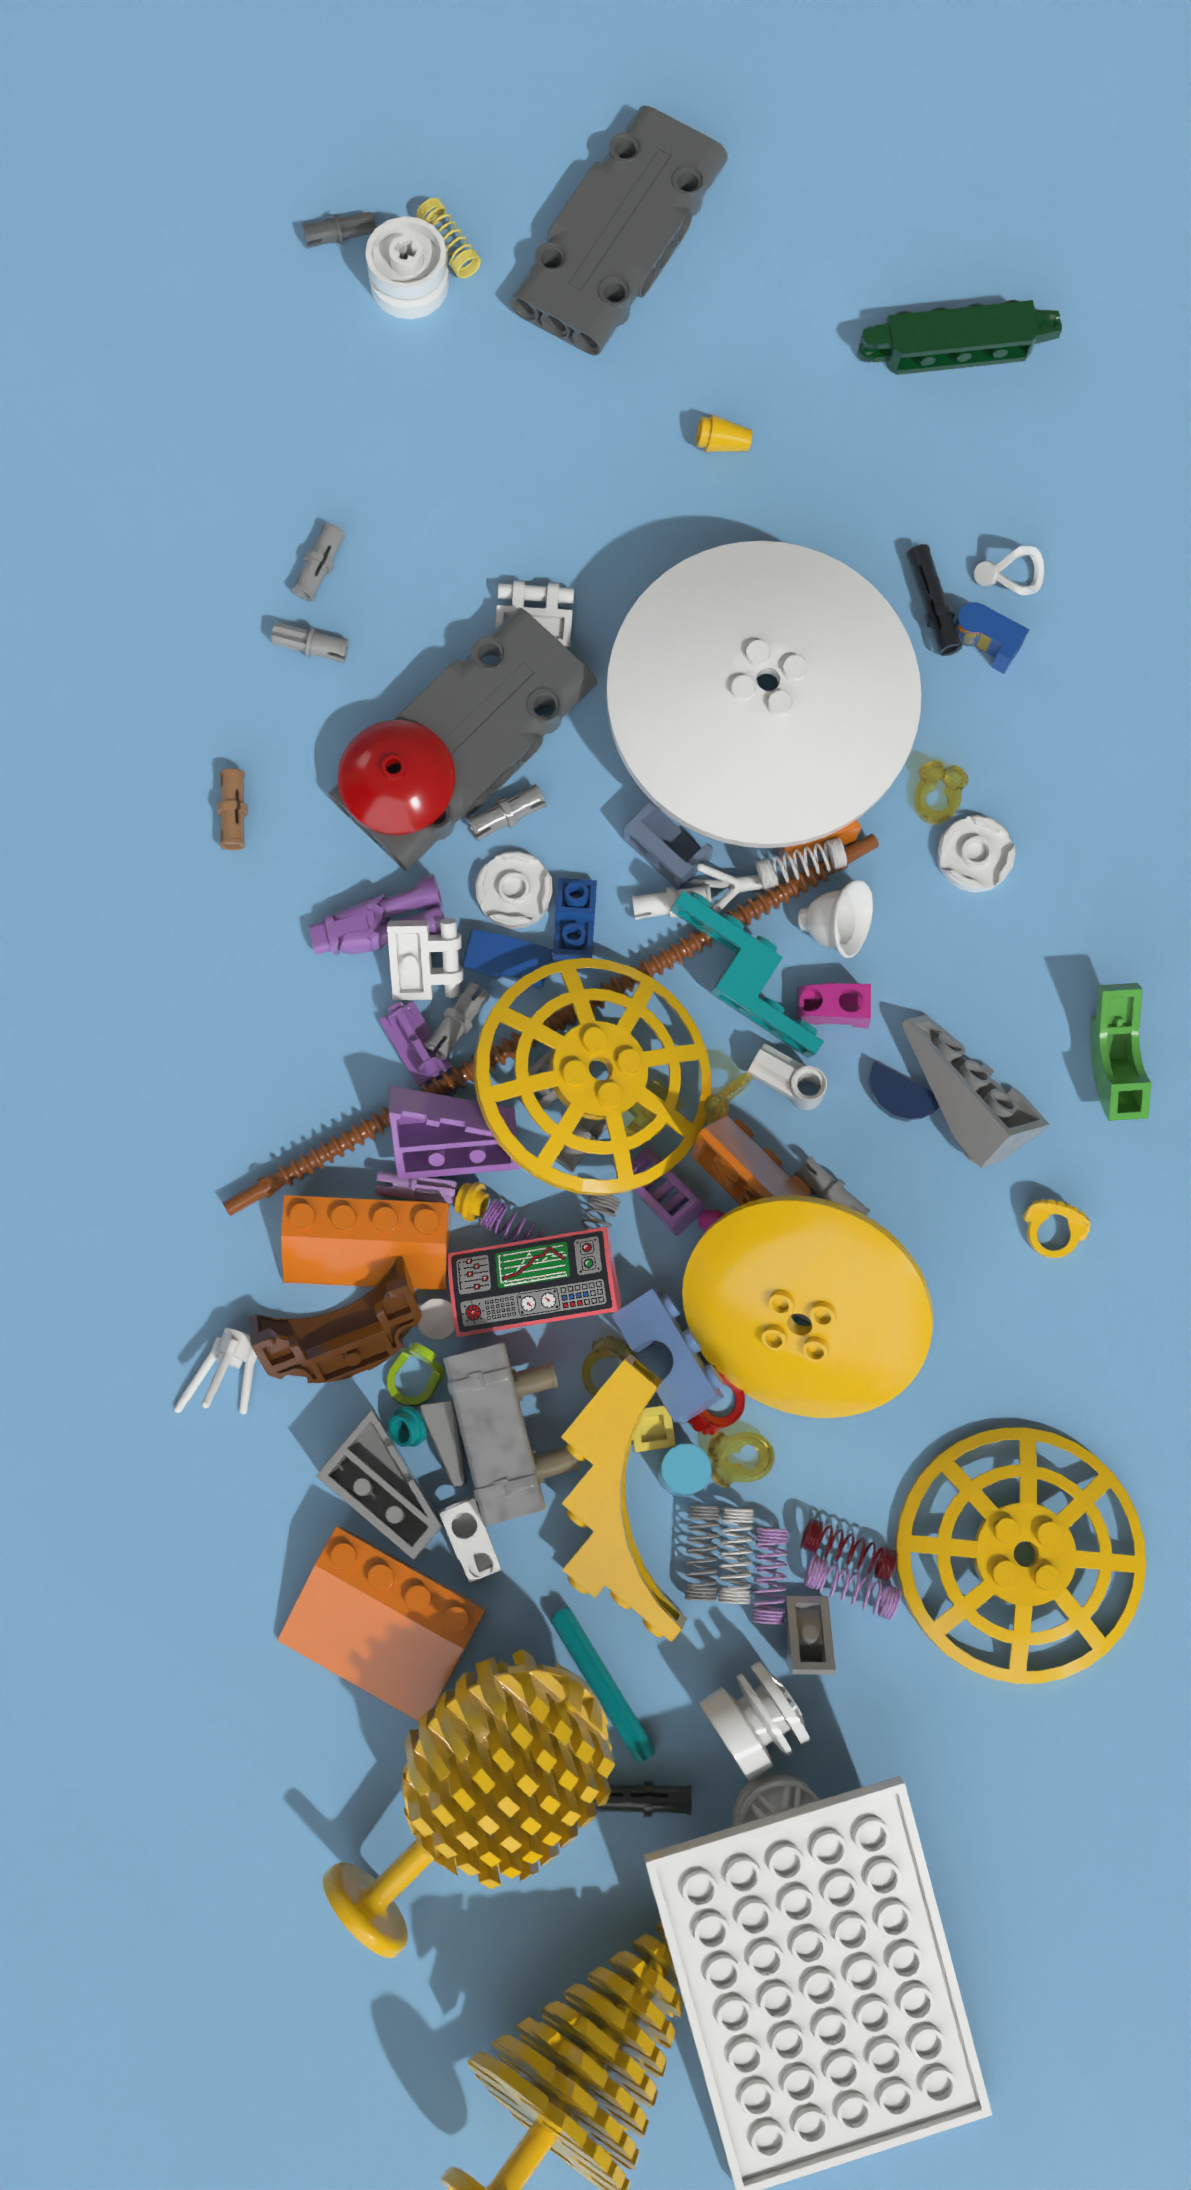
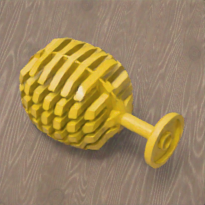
M523 1649L512 1654L515 1666H510L503 1661L496 1665L495 1658L492 1657L475 1664L478 1680L476 1679L475 1672L464 1673L456 1681L455 1690L446 1691L437 1700L436 1709H429L419 1719V1729L409 1730L404 1743L407 1763L402 1770L401 1789L402 1795L405 1797V1817L416 1840L376 1880L363 1869L346 1862L334 1864L323 1876L324 1892L332 1909L344 1926L364 1946L386 1958L396 1957L405 1948L408 1941V1930L405 1920L394 1900L432 1861L458 1876L456 1866L469 1876L477 1874L479 1883L489 1889L502 1885L498 1868L501 1874L511 1879L519 1875L520 1881L540 1872L537 1860H539L540 1866L550 1863L559 1855V1846L562 1848L569 1845L578 1836V1826L579 1828L587 1826L597 1816L594 1798L598 1806L606 1805L611 1792L607 1778L615 1766L611 1753L612 1746L608 1739L607 1725L609 1726L600 1700L590 1685L580 1676L554 1662L556 1668L543 1664L536 1666L534 1657Z

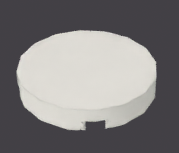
M979 815L967 816L966 819L953 822L948 826L938 842L936 857L939 870L948 882L960 890L977 893L993 889L1004 881L1013 868L1016 852L1014 844L1012 845L1008 837L1010 834L1004 826L992 818Z
M520 851L503 852L495 856V859L491 860L488 864L486 863L480 869L475 883L476 899L483 915L495 925L508 929L526 928L538 922L549 910L553 898L552 878L548 870L536 857Z

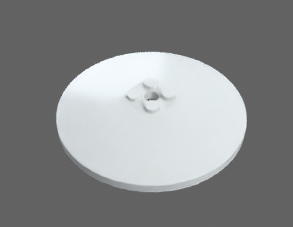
M743 541L714 547L681 561L657 578L637 599L623 621L612 648L607 674V714L616 748L627 771L647 797L668 816L703 836L723 843L754 848L789 847L821 839L843 829L872 808L890 788L902 770L917 734L921 713L920 672L915 651L900 618L881 593L858 572L822 552L804 546L774 541ZM761 674H771L777 679L778 687L771 691L763 690L757 684L756 679Z

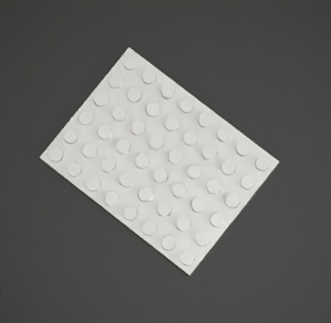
M901 1776L643 1855L736 2190H763L992 2116L908 1793Z

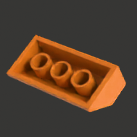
M284 1195L281 1226L283 1282L375 1287L389 1272L395 1259L403 1257L414 1289L446 1291L451 1225L449 1203Z

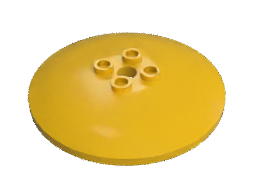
M798 1195L773 1196L754 1200L732 1209L715 1221L701 1236L691 1253L683 1278L682 1297L688 1327L702 1346L700 1351L706 1360L715 1365L717 1370L731 1384L744 1391L745 1395L766 1406L786 1413L814 1418H837L852 1416L875 1409L899 1395L913 1381L926 1359L931 1344L934 1328L932 1299L926 1280L911 1254L900 1241L876 1221L861 1212L830 1200ZM803 1314L811 1320L812 1325H798L793 1321L791 1315Z

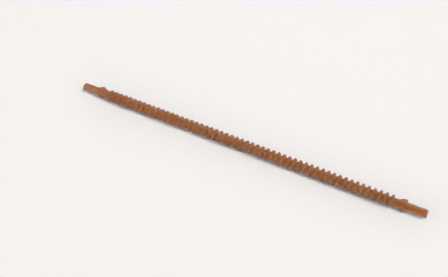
M869 834L846 847V867L837 868L836 870L829 856L830 872L827 870L823 860L822 862L818 861L820 874H817L813 863L812 868L808 866L810 877H807L803 868V873L798 872L799 881L796 879L795 874H793V879L789 877V883H786L784 878V884L779 883L773 890L766 888L764 895L757 893L754 901L746 899L745 906L737 904L735 912L727 910L726 914L735 917L742 924L750 926L752 918L760 920V914L769 915L771 907L779 909L780 902L788 904L790 901L789 897L798 898L799 892L807 893L810 885L816 888L819 880L827 882L830 874L847 869L848 864L878 848V840L873 834ZM699 930L696 934L688 932L687 939L679 937L677 945L669 943L668 950L660 948L659 955L650 954V960L640 959L638 967L635 965H630V967L654 979V974H664L663 969L668 968L672 970L675 962L683 964L684 957L692 959L694 951L702 953L703 946L706 945L708 948H711L713 939ZM620 974L619 978L611 976L610 983L608 984L602 981L599 989L611 990L625 995L624 992L626 990L634 992V986L639 985V982ZM590 1000L589 1003L593 1014H595V1008L598 1006L604 1009L606 1001ZM573 1005L565 1006L559 1012H554L543 1022V1025L554 1031L558 1029L565 1031V1025L568 1023L574 1026L577 1016ZM512 1032L510 1040L502 1038V1044L499 1046L495 1043L492 1044V1049L490 1050V1069L492 1071L496 1070L495 1065L498 1063L506 1065V1059L509 1057L515 1060V1053L522 1032L518 1035ZM533 1039L531 1043V1048L536 1047L535 1042H537V1040ZM475 1055L471 1056L472 1061L469 1063L463 1060L461 1062L462 1066L458 1069L452 1066L450 1074L442 1072L441 1079L437 1080L433 1077L431 1079L432 1084L427 1086L425 1083H422L420 1091L446 1096L445 1094L449 1091L455 1094L457 1086L465 1088V1082L468 1080L474 1083ZM382 1106L381 1113L377 1115L371 1112L369 1120L361 1118V1124L358 1126L351 1124V1130L347 1132L341 1129V1135L337 1138L331 1135L330 1142L326 1144L324 1141H320V1147L318 1149L310 1147L309 1154L299 1153L300 1159L297 1161L290 1158L288 1166L284 1167L280 1164L277 1172L258 1178L257 1183L222 1202L226 1211L232 1216L265 1196L270 1198L271 1195L275 1194L276 1191L286 1184L292 1187L294 1179L298 1178L300 1181H303L305 1173L308 1172L310 1175H313L315 1167L323 1169L324 1162L334 1163L336 1155L344 1157L345 1150L349 1149L353 1152L355 1150L354 1146L358 1143L364 1146L366 1138L374 1140L375 1133L385 1134V1128L387 1126L391 1127L389 1108L386 1109Z

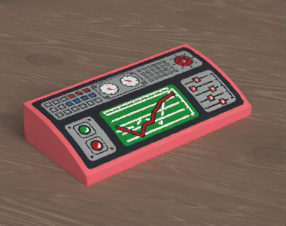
M608 1226L448 1253L449 1287L456 1337L617 1312L622 1308Z

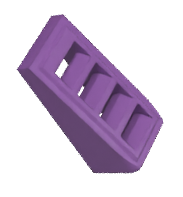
M647 1147L631 1162L633 1175L644 1172L650 1165L653 1164L655 1166L662 1160ZM670 1170L648 1185L634 1189V1192L675 1236H678L699 1217L705 1208L702 1201ZM664 1176L666 1181L650 1194L647 1190ZM675 1188L678 1193L661 1206L659 1202ZM685 1201L687 1202V1203H686L679 1211H677L673 1216L670 1215V1214H671L672 1212H674L680 1205H682Z

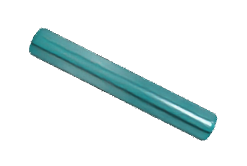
M563 1607L551 1616L553 1626L588 1684L600 1700L602 1707L637 1763L646 1761L655 1754V1747L569 1607Z

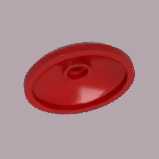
M388 720L367 727L350 741L339 762L337 782L342 801L355 820L374 832L399 836L421 831L439 819L453 797L456 773L454 762L447 746L433 731L411 721ZM392 764L401 766V770L396 774L387 772L388 767Z

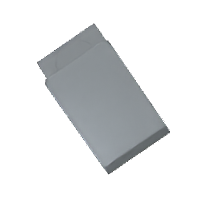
M786 1596L785 1616L788 1643L785 1663L791 1674L835 1675L836 1667L828 1596Z

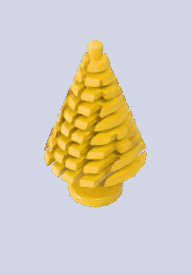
M662 1921L655 1926L657 1933L663 1935L661 1938L665 1941L664 1943L648 1934H644L632 1942L635 1951L641 1954L640 1957L642 1959L626 1950L624 1952L620 1951L609 1960L613 1969L620 1973L619 1975L604 1967H597L587 1974L589 1977L586 1978L592 1989L580 1983L573 1984L563 1992L566 1995L564 1999L569 2006L559 2001H554L539 2011L543 2014L542 2018L546 2024L542 2021L538 2023L531 2017H528L516 2025V2031L521 2034L520 2038L523 2042L509 2034L506 2036L503 2034L492 2042V2048L498 2053L497 2056L500 2060L482 2051L468 2059L467 2064L470 2070L476 2073V2078L484 2087L489 2089V2092L502 2106L512 2112L511 2115L528 2131L488 2186L484 2187L464 2170L452 2166L440 2178L448 2190H522L549 2149L599 2189L630 2190V2181L626 2178V2174L618 2164L626 2169L631 2170L632 2168L635 2170L640 2150L636 2148L637 2145L627 2134V2130L641 2139L644 2138L649 2120L646 2119L647 2115L637 2103L651 2108L654 2106L658 2095L656 2085L645 2072L656 2078H663L667 2059L661 2049L656 2047L655 2044L664 2048H671L676 2031L671 2022L665 2019V2015L671 2018L674 2017V2014L681 2017L684 2006L681 1995L676 1993V1989L670 1984L672 1983L680 1988Z

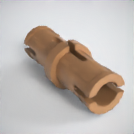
M234 768L223 769L220 772L221 802L217 804V815L220 816L221 822L219 846L224 850H242L245 848L244 817L248 815V805L244 803L245 772Z

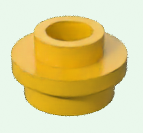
M476 1181L473 1184L466 1182L461 1186L455 1200V1212L461 1214L464 1220L472 1222L477 1216L481 1217L485 1213L489 1204V1194L486 1193L485 1184Z

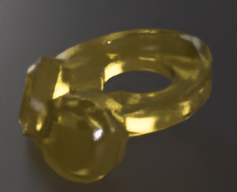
M931 761L922 765L918 770L921 780L915 790L914 807L916 813L924 822L930 825H939L950 820L960 806L962 789L967 786L969 780L965 771L959 766L950 765L945 768L941 761ZM942 780L945 784L943 794L947 797L948 805L944 810L935 811L927 805L926 797L935 790L936 783Z
M748 1071L741 1074L721 1093L712 1094L706 1098L704 1111L707 1116L705 1121L708 1124L728 1115L729 1106L727 1103L746 1089L753 1080Z
M717 1432L710 1439L706 1452L708 1457L713 1460L711 1463V1478L717 1485L723 1488L729 1487L733 1482L748 1483L763 1478L772 1469L775 1459V1453L769 1441L763 1436L751 1432H741L730 1436L723 1432ZM751 1445L757 1450L759 1461L753 1469H746L741 1463L731 1464L727 1460L729 1454L739 1453L743 1446Z

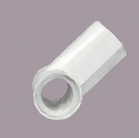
M765 1043L758 1051L747 1072L748 1076L789 1098L792 1104L801 1110H812L818 1107L827 1089V1078L819 1068L804 1066ZM803 1081H810L816 1085L818 1093L812 1096L804 1095L799 1091L797 1085Z

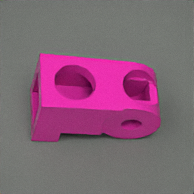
M824 983V985L800 986L797 988V1020L801 1019L815 1025L842 1024L853 1025L854 1028L869 1029L871 1020V984Z

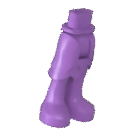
M431 874L421 878L412 889L386 898L385 894H381L376 898L371 897L362 903L346 907L333 916L330 914L325 915V921L310 924L309 931L315 954L332 951L334 955L340 954V951L345 954H360L380 950L384 945L388 944L387 925L390 921L389 916L416 909H425L427 911L401 920H429L430 935L441 934L440 921L445 919L435 875Z

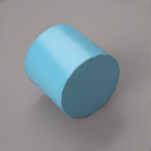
M679 1444L671 1448L664 1454L658 1465V1479L662 1487L670 1494L678 1497L690 1496L702 1490L709 1482L711 1476V1462L707 1454L700 1447L692 1444Z

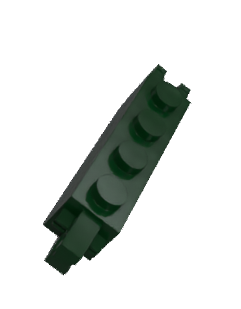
M1009 300L1004 303L990 305L972 304L968 307L952 309L940 307L931 311L914 313L902 311L895 315H888L886 324H879L874 327L870 325V327L863 329L857 355L865 363L887 361L888 370L896 375L1023 362L1030 356L1035 344L1058 339L1062 331V323L1058 310H1035L1033 300Z

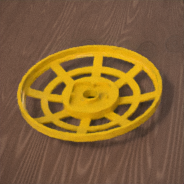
M593 958L567 959L542 966L523 976L502 995L490 1011L480 1031L474 1056V1083L477 1101L485 1123L497 1143L516 1164L533 1177L555 1188L573 1193L603 1196L626 1193L648 1185L669 1172L686 1156L695 1143L698 1133L702 1130L707 1118L711 1099V1069L707 1049L698 1027L686 1008L668 989L637 969L614 961ZM596 968L609 970L628 976L638 981L639 985L632 998L611 990L584 989L576 969ZM560 972L568 993L561 994L548 1001L535 1012L532 1018L509 1008L515 998L530 985L549 975ZM653 992L664 999L679 1016L689 1032L693 1044L674 1045L664 1025L646 1008ZM589 1001H606L626 1009L617 1025L595 1021ZM570 1004L573 1005L579 1022L578 1026L572 1028L564 1036L543 1025V1022L554 1012ZM639 1018L643 1019L655 1032L663 1048L649 1051L642 1050L640 1044L631 1035ZM501 1022L522 1032L515 1053L514 1072L516 1080L491 1086L489 1074L490 1050L495 1031ZM535 1039L552 1048L553 1053L550 1059L549 1071L529 1076L528 1056L531 1043ZM699 1060L701 1096L697 1114L693 1123H691L674 1108L678 1101L681 1087L680 1062ZM590 1062H602L608 1069V1078L606 1080L595 1079L589 1071ZM668 1064L669 1085L664 1101L645 1087L648 1079V1068ZM550 1088L554 1089L559 1100L567 1107L558 1124L545 1113L537 1101L534 1092ZM518 1096L521 1097L522 1103L531 1118L550 1136L538 1157L526 1150L511 1133L500 1115L496 1102ZM638 1102L656 1115V1117L644 1129L627 1137L622 1114ZM582 1117L592 1120H606L610 1141L589 1140L576 1136L572 1132ZM665 1124H668L684 1138L679 1146L663 1161L644 1172L633 1175L629 1150L637 1148L650 1140ZM564 1145L588 1154H613L617 1179H586L563 1173L551 1166Z
M999 1428L976 1433L962 1439L938 1454L918 1475L906 1495L898 1517L895 1537V1551L898 1552L896 1571L901 1592L911 1615L926 1637L946 1656L964 1668L985 1677L1015 1684H1035L1071 1676L1088 1668L1107 1654L1123 1636L1136 1613L1143 1592L1146 1572L1145 1540L1139 1516L1127 1491L1114 1473L1094 1454L1072 1440L1052 1432L1032 1428ZM1003 1440H1018L1019 1465L994 1468L978 1475L973 1480L954 1461L964 1453L985 1444ZM1036 1441L1051 1444L1072 1453L1089 1464L1098 1475L1082 1490L1065 1476L1047 1468L1038 1467ZM942 1472L959 1492L953 1497L944 1512L937 1537L912 1535L913 1522L920 1502L933 1480ZM1019 1477V1503H1011L997 1508L982 1491L983 1488L997 1481ZM1037 1479L1059 1487L1068 1493L1073 1500L1058 1514L1038 1505ZM1109 1488L1112 1489L1119 1499L1128 1518L1134 1540L1135 1556L1112 1554V1545L1107 1526L1100 1511L1094 1504ZM969 1501L984 1520L975 1534L974 1541L951 1539L957 1517ZM1084 1513L1089 1517L1095 1530L1099 1552L1076 1550L1074 1538L1069 1527ZM1023 1541L1031 1544L1035 1551L1033 1562L1026 1567L1019 1565L1014 1558L1015 1547ZM911 1552L936 1554L941 1583L953 1604L952 1607L934 1621L926 1611L916 1589L911 1568ZM950 1556L973 1558L975 1570L981 1582L965 1596L960 1592L954 1578ZM1075 1568L1097 1569L1098 1577L1094 1589L1086 1603L1081 1607L1067 1590V1586L1073 1578ZM1111 1571L1134 1573L1133 1586L1126 1608L1115 1627L1104 1637L1090 1617L1096 1612L1105 1597L1111 1578ZM993 1595L1007 1603L1014 1604L1013 1630L993 1624L976 1610ZM1054 1600L1068 1617L1067 1621L1051 1629L1031 1632L1033 1606L1042 1605ZM966 1619L972 1626L984 1634L1002 1642L1011 1643L1008 1669L995 1667L972 1657L957 1647L946 1634ZM1078 1630L1092 1648L1084 1656L1063 1666L1041 1671H1026L1029 1645L1054 1642Z

